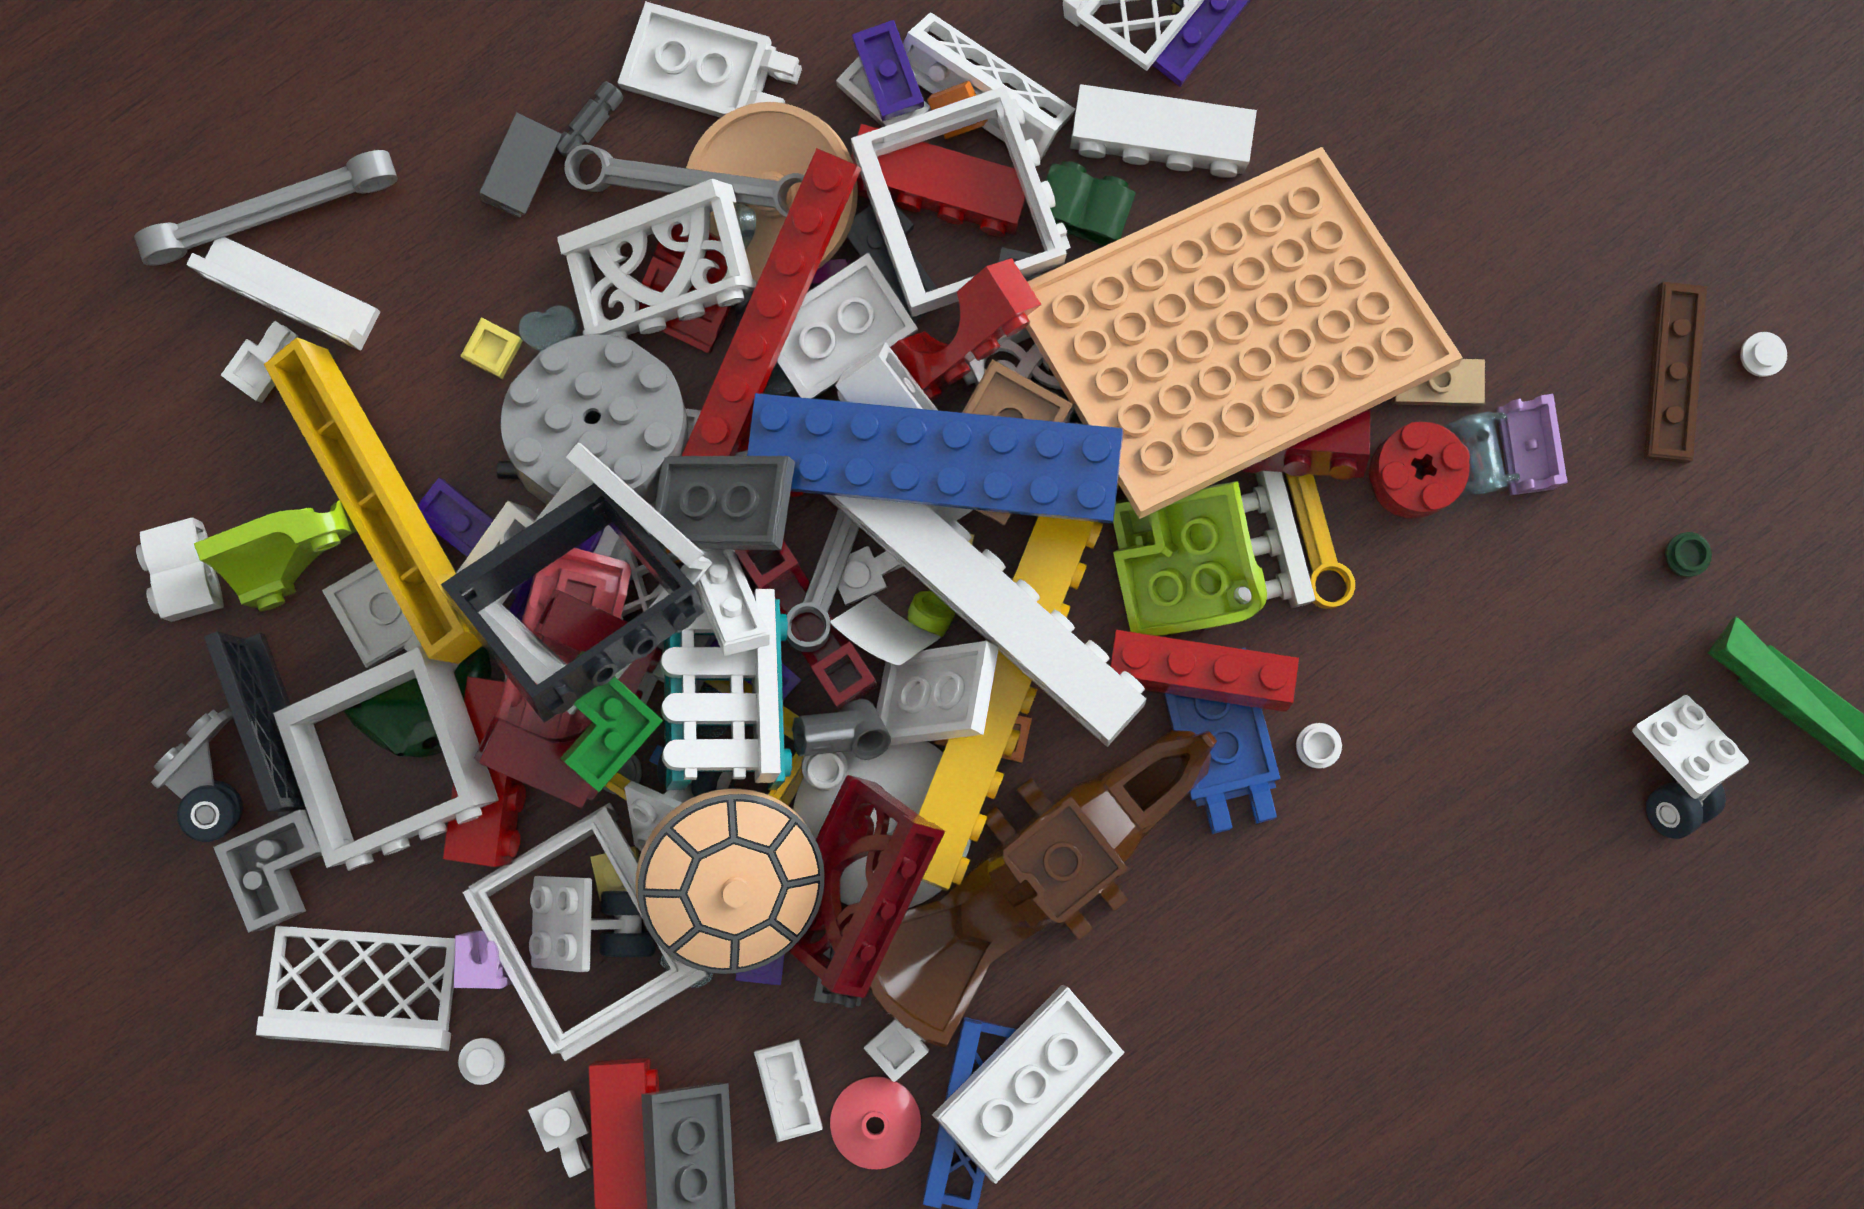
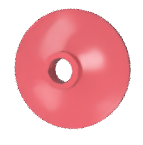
M881 1076L865 1077L847 1086L836 1099L830 1117L831 1135L840 1153L853 1164L867 1169L889 1168L903 1161L916 1146L921 1131L920 1110L913 1095L899 1082H893L890 1078ZM871 1117H879L883 1120L884 1128L881 1132L872 1133L868 1130L866 1123Z

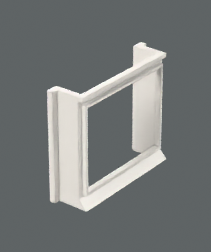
M577 443L566 456L577 467L534 522L595 483L684 563L680 570L695 585L712 562L708 558L703 557L704 553L587 448L581 443ZM469 589L468 591H466L465 593H463L462 596H464L465 594H467V593L470 592L471 590ZM664 589L649 608L670 594ZM509 591L478 613L528 675L539 684L567 664L501 604L511 592ZM629 665L617 672L615 677L619 679ZM573 705L567 712L575 714L578 709Z
M611 803L604 805L512 860V864L504 865L468 886V890L462 892L488 940L496 943L499 950V960L551 1054L560 1053L564 1061L571 1059L709 976L705 971L691 968L675 960L658 945L671 968L670 970L565 1033L561 1030L488 897L595 834L640 913L635 889L638 860L616 823L620 818Z

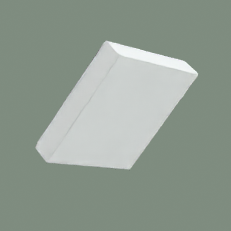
M374 561L322 590L366 668L370 669L403 650V647L414 633Z

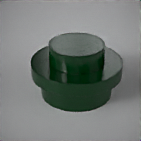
M1684 532L1674 536L1668 542L1665 549V560L1668 567L1675 574L1682 577H1693L1703 573L1710 565L1712 558L1709 543L1704 537L1693 532Z

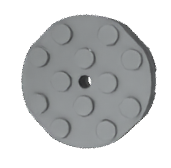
M602 334L577 336L562 340L542 350L510 384L502 405L501 433L508 456L525 489L546 505L549 504L577 467L566 456L577 443H581L651 505L656 500L660 470L665 460L664 457L682 456L689 440L685 406L679 386L670 369L632 340L618 336ZM598 503L597 505H595V506L592 507V508L595 509L596 507H598V506L600 505V503Z

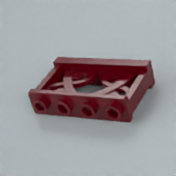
M851 775L846 776L816 838L824 864L825 878L822 901L807 932L789 950L793 956L822 979L821 984L829 991L865 998L945 831L935 823L928 822L885 791L878 783ZM874 808H875V810H876V815H877V822H876L875 831H874V822H873L872 818L870 817L871 814H872V812H873V810H874ZM891 817L898 824L893 834L887 835ZM867 856L865 870L868 886L859 903L851 904L842 911L840 878L847 866ZM826 930V933L818 942L810 943L815 931L822 932ZM831 946L835 951L832 960L823 954Z

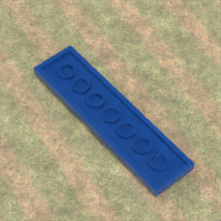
M755 393L747 456H789L793 459L795 465L791 491L1113 524L1124 431L1123 428Z

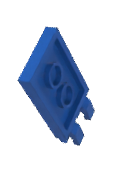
M1163 693L1172 730L1192 731L1195 734L1209 731L1217 740L1210 752L1211 761L1208 774L1189 792L1190 801H1195L1197 807L1205 805L1211 833L1216 834L1233 828L1226 800L1249 795L1255 824L1276 818L1277 815L1270 789L1276 788L1275 781L1281 778L1262 708Z

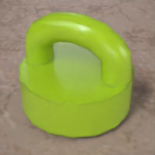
M921 591L915 594L908 609L907 617L910 623L942 638L953 620L955 611L932 591Z

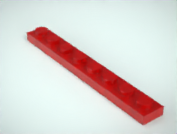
M816 148L682 456L736 455L752 419L755 393L763 394L860 174L861 168L858 165Z

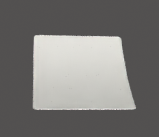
M871 595L831 620V624L853 643L870 654L894 665H902L941 638L939 635L932 634L908 622L882 603L875 595Z

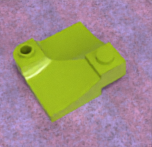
M1238 481L1205 487L1141 519L1138 518L1127 498L1115 503L1113 524L1119 549L1114 551L1113 554L1130 632L1161 636L1211 628L1246 620L1264 607L1267 600L1266 584L1263 570L1257 565L1254 558ZM1240 586L1250 590V601L1243 600L1240 597Z
M338 500L331 506L329 513L314 512L313 508L279 511L194 543L199 560L212 567L227 581L238 595L242 605L252 608L258 607V610L262 612L283 605L285 603L284 597L296 592L294 582L308 565L325 550L337 546L341 543L340 540L357 532L341 501Z

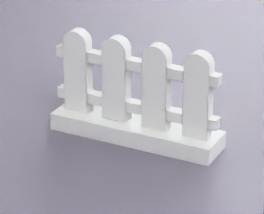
M755 589L753 594L770 634V645L727 656L723 655L720 647H694V633H714L701 602L704 613L697 617L688 628L677 631L681 632V647L669 648L661 658L660 667L666 676L682 678V693H673L667 696L661 706V714L669 723L683 724V740L670 741L663 750L662 760L667 768L675 771H684V780H696L697 771L732 770L733 779H745L746 770H755V783H774L781 773L774 589ZM695 678H730V693H695ZM743 678H752V693H744ZM696 724H731L732 739L696 740ZM745 724H753L754 739H745Z

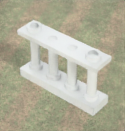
M1257 472L1255 474L1258 487H1254L1252 493L1241 495L1244 512L1258 510L1260 514L1266 512L1270 530L1265 531L1264 536L1250 539L1254 556L1269 553L1271 557L1277 556L1281 573L1276 574V579L1265 581L1267 599L1280 596L1282 600H1289L1291 608L1310 604L1315 601V596L1282 472ZM1246 587L1239 588L1240 597L1243 600L1250 601V590Z

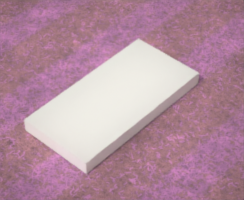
M1061 985L932 1116L989 1180L996 1184L1125 1052L1067 986Z

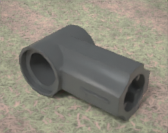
M865 699L851 701L839 712L795 717L792 726L794 748L798 756L852 751L855 757L861 760H870L882 755L891 743V736L872 702Z

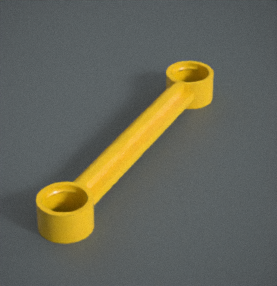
M1286 474L1312 572L1309 574L1315 596V601L1312 603L1323 609L1337 608L1345 604L1352 597L1355 590L1354 576L1345 565L1337 561L1313 474L1304 476ZM1322 571H1335L1344 579L1346 584L1345 594L1336 602L1325 601L1316 592V579Z

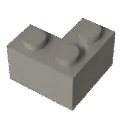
M297 810L213 847L248 933L265 930L306 912L289 869L322 855L307 810Z

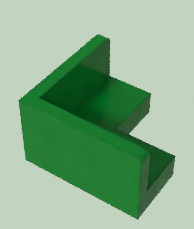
M614 676L607 684L597 686L574 703V706L592 723L560 759L596 791L600 792L663 720Z

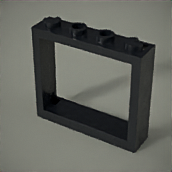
M595 483L441 584L455 612L544 723L556 714L568 711L582 696L597 686L607 684L614 678L617 672L636 659L649 655L659 643L675 632L688 628L697 617L704 613L696 588L645 529ZM598 503H600V505H599L598 507H596L595 509L592 508V507H594L595 505H597ZM609 525L670 595L536 685L478 612ZM472 588L470 592L462 596L463 593Z

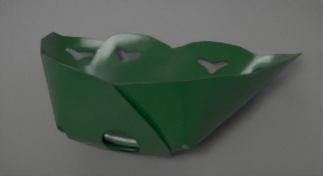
M483 646L468 656V658L478 656L470 665L463 660L454 671L463 700L465 698L467 677H491L492 669L489 653ZM417 678L388 690L387 693L383 692L361 702V708L352 709L350 707L343 710L352 724L376 745L399 757L412 756L424 758L443 753L440 744L432 748H424L422 746L426 739L438 737Z

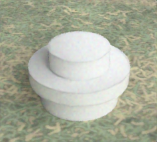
M1759 332L1750 336L1743 343L1740 357L1743 366L1748 372L1755 376L1768 377L1779 372L1784 367L1787 360V349L1784 342L1777 335L1770 332Z
M1311 724L1305 727L1297 737V754L1301 761L1309 767H1329L1337 761L1341 754V738L1337 731L1327 724Z
M843 752L803 757V776L815 788H834L844 780L847 774L848 764Z
M477 1038L470 1041L463 1047L459 1055L458 1064L460 1072L466 1080L473 1084L484 1085L493 1082L501 1075L505 1067L503 1049L497 1042L489 1038Z

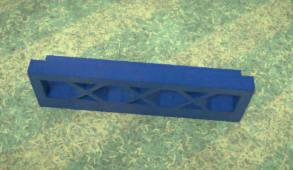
M963 1017L945 1101L972 1075L974 1060H976L979 1066L983 1064L982 1059L977 1053L980 1033L985 1032L1006 1037V1041L1017 1029ZM940 1124L923 1194V1205L940 1209L942 1204L963 1209H977L985 1174L978 1166L976 1171H974L969 1163L971 1158L967 1154L964 1155L960 1146ZM955 1149L960 1159L951 1164ZM963 1164L973 1179L970 1198L945 1193L949 1173Z

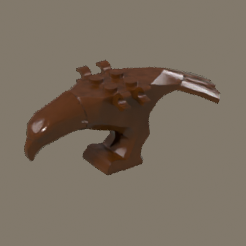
M1172 730L1144 747L1129 759L1100 773L1097 778L1075 785L1052 803L1032 778L1026 781L1016 790L1036 813V816L1019 830L1015 831L997 807H994L985 814L987 816L986 825L1001 844L986 855L963 878L960 885L957 884L939 900L907 910L869 987V993L886 1015L892 1016L904 1028L910 1029L925 1043L928 1042L946 1048L989 965L1033 934L1043 930L1053 921L1058 923L1064 922L1075 937L1080 940L1093 928L1080 913L1079 909L1099 894L1114 911L1128 901V898L1114 882L1115 878L1121 876L1128 869L1124 862L1134 853L1144 836L1148 835L1153 827L1208 774L1211 761L1210 752L1217 742L1215 737L1209 731L1195 734L1192 731Z

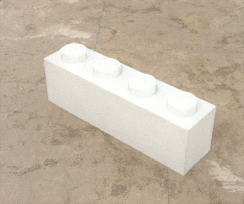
M1080 84L1070 149L1079 150L1080 155L1089 158H1103L1105 154L1122 156L1123 161L1135 165H1145L1149 161L1166 163L1169 169L1176 171H1190L1193 167L1210 169V173L1214 176L1232 178L1237 174H1244L1249 164L1257 110Z
M886 342L846 369L835 385L838 389V397L843 402L937 410ZM937 506L938 508L935 510V513L948 523L951 519L957 521L971 512L972 509Z

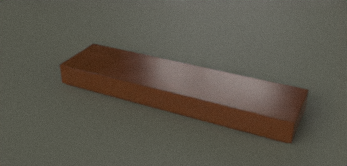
M1662 282L1658 285L1644 450L1645 459L1682 463L1693 461L1707 286Z

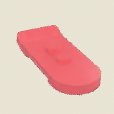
M573 548L534 575L522 623L566 664H569L576 659L580 652L534 631L553 590H560L621 618L631 575L630 564L623 560ZM507 677L497 717L547 738H564L574 735L591 723L579 710L575 714H569L567 711L556 714L544 723Z

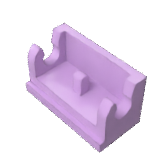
M1553 394L1541 395L1534 400L1525 402L1517 399L1496 408L1510 495L1554 490L1566 484L1567 476Z
M471 931L455 936L454 988L501 989L513 984L499 960V950L496 943L489 941L484 931Z

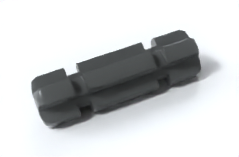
M607 81L603 82L594 93L596 98L594 100L589 99L568 125L570 131L568 133L563 131L556 150L562 156L567 158L568 154L575 147L582 145L584 142L589 143L610 117L608 115L609 110L615 111L623 101L621 91Z

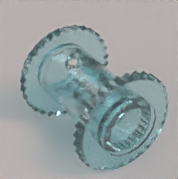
M1477 413L1459 418L1445 426L1451 432L1459 433L1460 441L1467 447L1470 454L1469 482L1461 494L1472 493V495L1493 492L1507 488L1508 485L1520 480L1519 473L1505 475L1495 425L1508 419L1505 413ZM1476 435L1481 438V442L1477 440Z

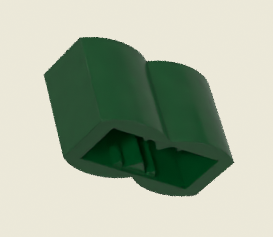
M1063 161L1061 165L1052 163L1046 181L1050 184L1056 203L1055 207L1050 208L1055 223H1063L1067 234L1074 235L1101 247L1119 240L1136 192L1128 188L1129 185L1126 181L1114 176H1104L1103 179L1093 178L1086 174V168L1070 161Z

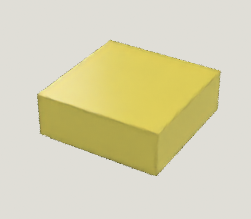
M481 317L461 357L473 365L503 379L523 340Z

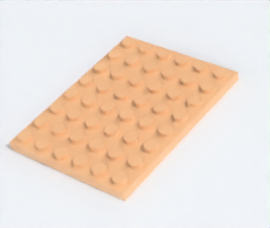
M1323 147L1027 281L1042 305L1027 316L1031 322L1026 326V329L1068 400L1073 404V408L1081 422L1085 425L1123 428L1118 484L1139 519L1459 366L1463 358Z

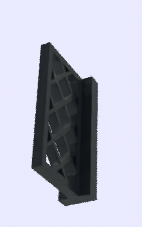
M217 631L204 636L267 811L277 812L279 817H283L297 810L306 809L273 714L291 704L265 634L257 633L247 638H241Z

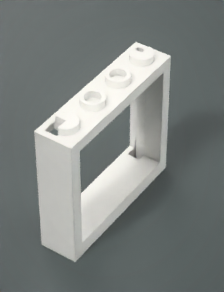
M1006 86L851 138L855 161L861 168L860 175L911 317L958 302L956 291L973 277L925 293L878 162V156L996 116L1045 252L1016 261L1015 264L1024 278L1062 266L1065 263L1066 249L1071 248L1066 236L1067 230L1063 223H1055L1050 209L1056 206L1052 189L1048 181L1040 182L1035 166L1040 165L1036 145L1033 139L1025 141L1020 127L1021 124L1025 123L1022 107H1019L1016 98L1010 99Z
M423 647L410 650L273 713L326 868L346 864L347 870L350 871L373 863L372 854L382 850L385 856L404 850L411 846L409 838L419 834L420 840L442 834L447 831L445 823L454 819L457 820L458 824L479 818L478 816L482 815L480 808L499 801L487 766L478 763L474 759L480 745L451 663L429 659ZM417 678L458 797L354 841L314 723Z

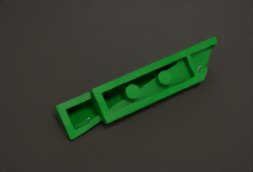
M1733 617L1707 653L1739 676L1738 682L1864 775V714L1773 646L1765 645L1738 617Z

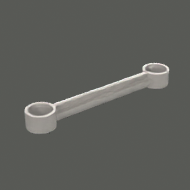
M592 145L575 147L568 154L565 161V174L568 181L576 188L589 192H601L610 185L672 194L709 179H715L732 185L736 203L776 208L785 217L789 212L786 204L787 192L793 184L802 182L805 176L799 173H792L784 176L779 181L615 159L607 151ZM595 153L602 163L601 174L595 182L586 185L581 180L579 167L585 156Z
M369 151L351 158L346 163V167L180 224L161 223L149 226L137 232L134 238L143 264L148 266L163 265L184 257L188 249L354 192L364 194L383 190L393 185L398 178L388 151Z
M839 508L802 603L794 606L787 614V640L792 647L802 652H813L820 649L829 638L831 621L828 611L860 529ZM804 612H811L817 615L824 625L822 635L811 642L800 641L791 632L792 620Z

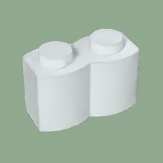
M193 517L141 531V544L136 547L140 566L144 571H149L151 587L147 588L149 606L154 614L159 613L161 619L170 622L224 607L216 571L199 560L194 543L204 540L208 536L203 522Z

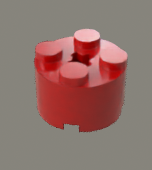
M1412 422L1398 429L1378 446L1370 461L1369 479L1378 502L1387 511L1408 519L1426 517L1453 503L1463 492L1469 477L1470 454L1467 447L1447 428L1430 422ZM1416 463L1423 466L1422 472L1426 474L1421 479L1415 477L1417 469L1413 465Z

